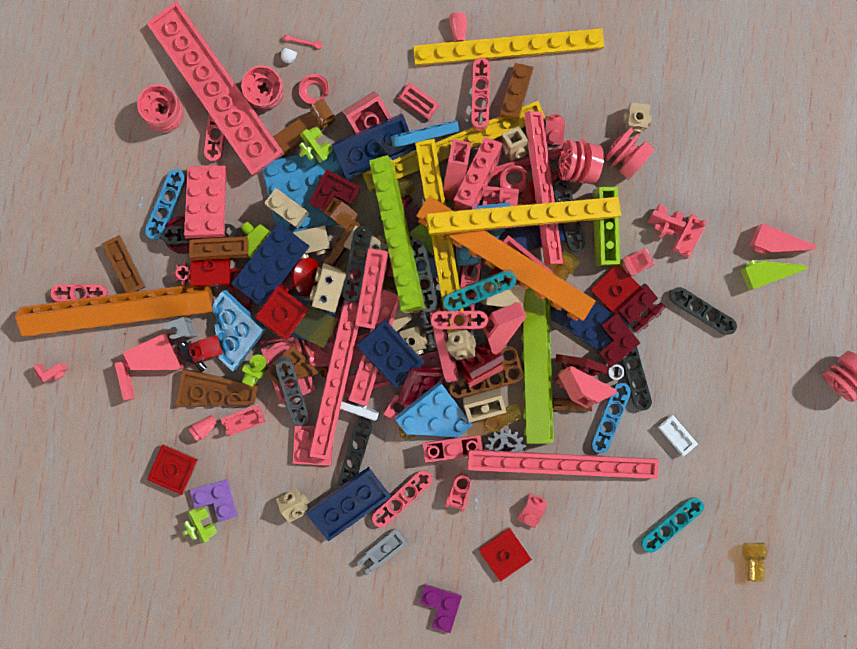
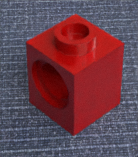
M217 336L198 340L188 345L194 363L223 354Z

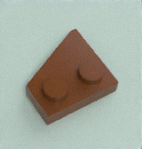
M294 345L280 356L289 357L292 360L298 380L318 373V370L311 363H308V360ZM275 361L264 372L279 386L281 384L277 375ZM283 363L282 368L284 370V373L288 374L287 366L285 363ZM288 379V380L285 381L284 384H286L287 382H290V381H294V380Z

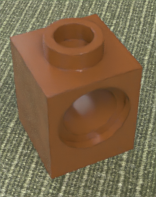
M335 197L323 211L324 214L346 230L353 225L358 215L344 202Z

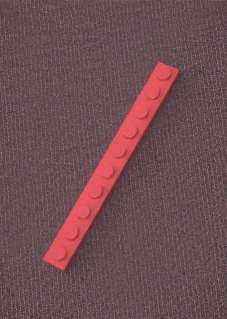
M354 268L351 270L350 276L356 280L361 276V272L358 268ZM348 281V285L352 284V288L347 290V294L352 299L353 296L357 295V292L354 291V286L357 285L359 287V282ZM360 298L355 302H349L345 299L343 302L309 452L311 457L329 460L359 328L355 324Z
M468 449L467 470L658 479L659 459L471 449Z

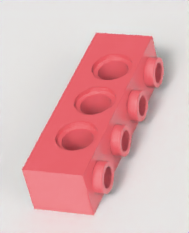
M484 137L454 198V211L477 209L502 156L501 142Z

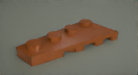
M183 369L175 407L254 405L259 385L254 384V386H250L239 380Z

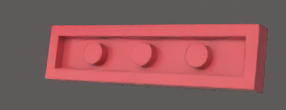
M368 248L356 326L372 329L376 327L389 251Z

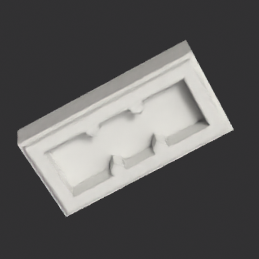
M346 400L341 402V410L374 421L377 420L380 413L359 403L355 404Z
M674 415L669 416L658 426V429L683 457L698 445Z

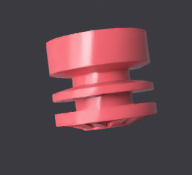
M254 66L246 71L242 78L241 88L243 95L254 108L264 111L271 110L278 106L283 99L284 87L278 73L269 66ZM266 86L268 92L264 91L262 94L260 88Z
M160 84L150 85L138 97V112L153 130L162 133L171 132L182 122L184 116L183 106L169 87Z
M632 128L616 139L604 158L608 162L612 156L616 157V160L611 164L613 167L619 162L623 163L619 172L628 180L655 150L647 141L638 146L636 142L640 137L639 134L631 140L629 136L634 132Z
M566 140L561 148L558 159V176L560 180H569L571 182L578 180L579 183L594 185L598 181L603 168L604 153L601 145L591 143L583 145L582 142Z
M845 351L837 359L840 367L831 365L830 370H826L823 373V377L838 395L850 402H854L857 400V355L851 351Z

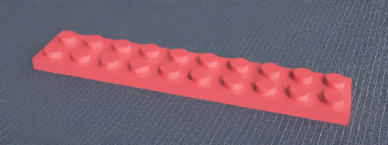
M177 0L146 23L251 175L255 176L285 154Z

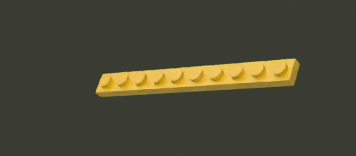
M599 28L414 45L413 47L415 66L475 61L478 58H486L488 60L597 50L604 48L603 29Z
M539 101L523 106L519 121L499 116L489 120V125L484 131H477L472 127L436 142L438 163L449 159L452 139L471 142L470 150L481 145L484 137L496 140L501 138L503 133L518 126L521 129L525 128L524 112L538 111L543 113ZM417 150L393 160L397 180L420 171ZM371 170L362 173L369 192L374 190L375 186Z
M435 139L415 142L425 201L428 196H431L446 206ZM435 234L431 235L443 309L444 311H449L444 306V298L448 293L460 289L453 245L451 243L452 239L447 235L443 238ZM458 293L460 297L457 299L450 297L448 303L456 306V302L462 299L461 293ZM448 314V319H445V321L448 322L447 326H451V314ZM456 315L453 319L454 324L462 326L465 323V318L462 315ZM447 329V333H452V332H455L456 330H467V329Z
M619 197L429 213L426 215L428 235L619 218L621 210Z

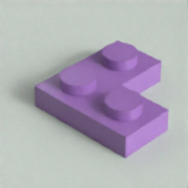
M228 479L190 490L194 508L213 504L218 522L238 516Z

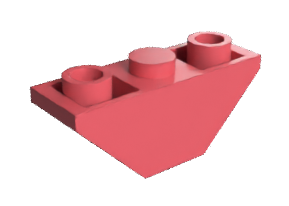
M516 302L496 310L488 317V323L482 329L492 353L497 355L498 352L502 351L527 317L521 303Z
M570 366L559 372V377L570 399L585 408L617 393L616 389L606 383H602L591 375H587L576 367Z
M480 435L445 438L423 443L425 462L468 457V449L482 450Z

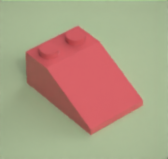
M375 91L342 110L355 134L391 118L381 98Z

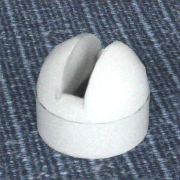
M283 48L281 52L282 61L287 64L294 62L297 52Z
M615 364L612 368H609V376L612 379L619 380L623 377L624 369L621 365ZM615 367H619L618 377L614 376Z

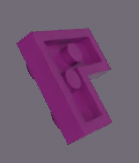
M425 584L419 604L437 609L432 628L451 634L462 595Z

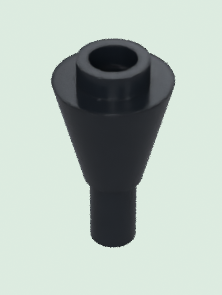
M186 340L177 347L179 350L177 354L203 372L207 366L202 361L194 363L190 355L188 345L192 343L191 340L188 343Z

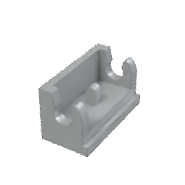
M182 317L163 324L164 329L172 328V330H175L176 334L170 336L172 339L182 340L189 337H197L191 318Z

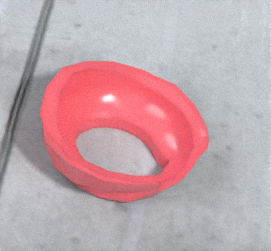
M319 74L308 75L300 82L298 88L299 95L307 104H314L320 99H325L329 93V84L326 78ZM311 84H318L322 88L323 95L319 99L308 95L307 89Z
M517 165L506 167L499 177L501 188L519 189V193H521L527 186V171ZM510 171H517L522 173V180L510 184L506 181V175Z

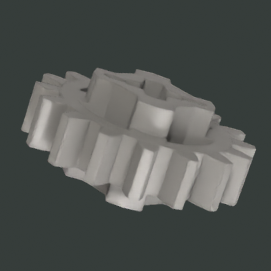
M502 428L500 429V434L494 431L493 435L495 437H488L490 444H485V447L492 451L503 449L504 444L511 447L508 451L525 452L522 448L526 447V444H521L524 438H517L518 432L515 431L511 434V429L509 428L506 433H504ZM507 436L513 438L517 443L511 444L508 442ZM500 438L499 445L493 448L495 441Z

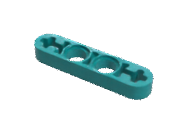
M505 270L452 291L444 298V306L449 311H456L509 290L516 283V275L512 271ZM504 275H507L508 278L512 277L510 284H507V282L501 283V288L498 289L496 278L500 282L504 280ZM486 282L494 284L495 289L492 292L484 290L483 285ZM472 289L476 292V297L468 299L465 292ZM458 293H462V299L456 302V306L448 303L450 297L457 299L460 297Z
M696 497L687 499L642 538L641 546L643 549L650 553L660 549L703 512V502ZM692 502H698V509H692L691 511H689L688 513L691 514V516L689 517L688 514L685 511H683V509L685 508L686 510H689L692 507ZM678 513H682L685 516V520L681 524L675 522V516ZM668 526L670 528L669 535L662 536L660 534L661 527ZM656 532L657 536L660 537L662 541L656 539L653 542L654 547H646L648 544V539L652 541L656 538V536L653 535Z

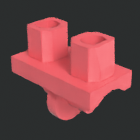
M487 186L483 194L482 205L510 202L511 206H517L519 189Z
M659 204L649 216L647 223L654 225V229L660 231L659 237L664 238L665 234L672 236L674 233L679 235L686 225L684 214L677 211L673 213L672 217L666 215L667 208Z

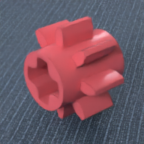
M185 261L183 266L176 264L177 269L172 272L177 277L174 281L179 282L182 280L183 286L186 285L187 281L190 282V266L187 267L188 264ZM181 272H188V275H185V277L181 276Z

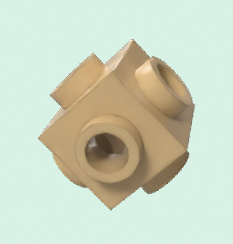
M631 102L628 106V112L625 111L623 123H626L625 129L632 128L634 130L633 133H642L648 126H651L652 115L649 114L650 105Z
M519 126L502 134V152L504 155H508L511 161L528 154V138Z
M416 326L400 331L401 337L418 355L424 354L423 350L428 349L429 339L423 332L422 327Z
M456 330L453 333H448L446 348L456 360L475 357L476 341L467 330Z
M297 488L276 499L281 514L289 523L306 514L308 510L307 504L309 501L304 493L301 494Z

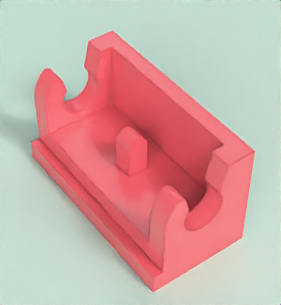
M694 214L688 216L685 228L682 229L671 249L686 258L690 257L707 223L705 220L697 219L698 216Z
M260 404L220 419L226 427V434L230 436L266 422Z

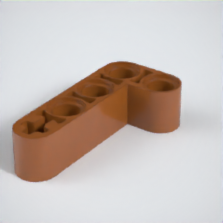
M324 99L315 102L309 108L310 112L273 136L285 153L278 159L284 157L304 142L300 134L306 129L310 130L318 127L322 131L335 122L336 117Z
M505 347L500 352L503 355L506 350L512 351L513 359L501 362L504 369L496 373L500 377L498 384L493 385L490 379L487 378L481 382L480 389L475 390L468 385L470 392L466 393L467 389H463L460 391L461 394L457 395L456 392L452 391L455 388V384L465 386V379H460L450 384V394L455 398H462L520 381L523 374L516 350L512 347ZM512 368L518 371V377L514 380L508 376V372Z

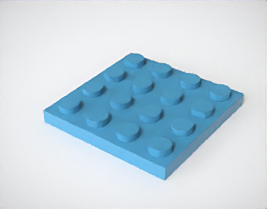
M334 150L321 163H319L316 157L309 160L305 154L303 157L296 155L275 160L263 169L269 196L277 188L309 213L297 229L272 210L275 226L280 222L293 233L324 225L326 227L338 225L324 214L323 211L309 204L326 169L343 178L341 166ZM341 200V201L344 202L347 206H349V203H347V202Z

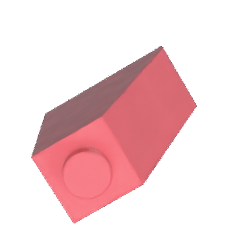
M452 139L443 186L445 199L454 201L465 178L471 142Z
M169 333L159 335L123 352V362L130 370H182L185 368Z

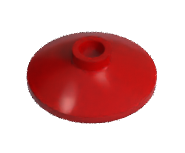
M312 258L299 260L293 269L292 281L294 288L303 296H310L312 286H317L315 276L320 265Z

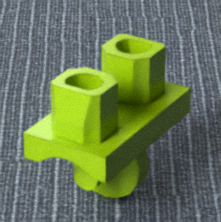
M318 127L310 130L306 129L300 134L304 142L299 144L303 150L299 154L300 157H303L305 154L309 160L316 157L319 163L328 158L327 156L332 152L333 148L328 142L319 146L315 141L322 136V132Z
M254 355L250 359V363L244 365L242 371L246 373L242 380L243 383L254 386L260 378L266 376L264 371L267 366V359L263 355Z
M205 507L187 512L193 527L189 520L186 521L184 525L187 530L182 532L183 536L189 534L191 539L194 540L197 538L194 532L196 530L201 542L206 543L210 540V537L217 533L213 523L206 527H203L201 520L209 517Z

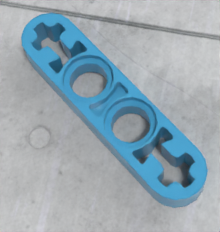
M448 121L391 136L392 146H403L458 132L459 124L458 121Z
M171 170L167 175L146 226L145 232L150 239H161V232L166 228L167 223L172 217L186 183V176L180 170ZM179 174L181 181H176L175 187L178 188L176 191L172 187L168 186L169 184L173 186L175 180H173L172 177L177 176ZM167 191L174 192L175 196L172 201L165 200L164 196ZM162 208L167 210V216L164 219H160L157 216L158 210ZM156 219L162 222L163 226L158 224L157 230H159V234L152 236L151 228H156L157 223L154 222Z
M617 383L613 387L617 390V388L624 386L626 394H622L619 399L623 400V403L612 400L613 397L618 398L619 392L610 396L591 441V447L597 453H605L610 447L631 394L630 387L626 383ZM612 404H617L620 408L619 412L615 415L609 411V407ZM606 421L611 422L613 426L610 432H604L602 429V425ZM599 432L609 436L608 439H603L605 447L597 450L598 446L595 443L596 441L600 442L602 436H598Z

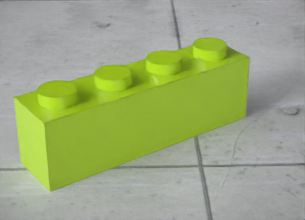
M598 187L593 190V199L618 197V187ZM619 218L594 220L595 266H615L620 264Z

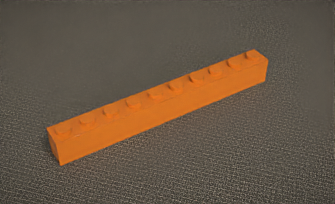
M428 196L416 216L420 218L418 222L427 227V214L452 212L453 210ZM484 230L438 234L443 238L446 235L453 239L451 243L459 248H462V246L468 248V254L476 259L479 256L486 260L484 264L492 269L498 267L503 271H512L519 281V286L526 290L530 287L536 291L534 293L535 296L543 301L545 298L552 301L551 306L559 311L562 308L568 311L567 316L575 321L578 319L584 321L596 300Z
M191 285L23 306L19 307L15 318L21 336L33 337L38 334H54L60 331L71 332L76 329H92L98 326L109 327L114 324H130L136 321L147 322L159 318L169 319L175 316L185 317L197 313L207 314L213 312L214 298L211 286L191 287Z

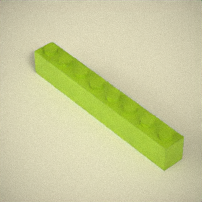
M388 155L369 160L401 311L408 314L425 309L394 162Z
M528 289L525 290L523 304L527 317L521 323L523 324L521 342L524 343V351H522L521 357L525 366V370L522 371V379L525 381L523 400L526 401V408L523 410V417L526 420L524 438L527 439V444H550L554 442L550 300L545 298L543 301L534 295L536 291Z

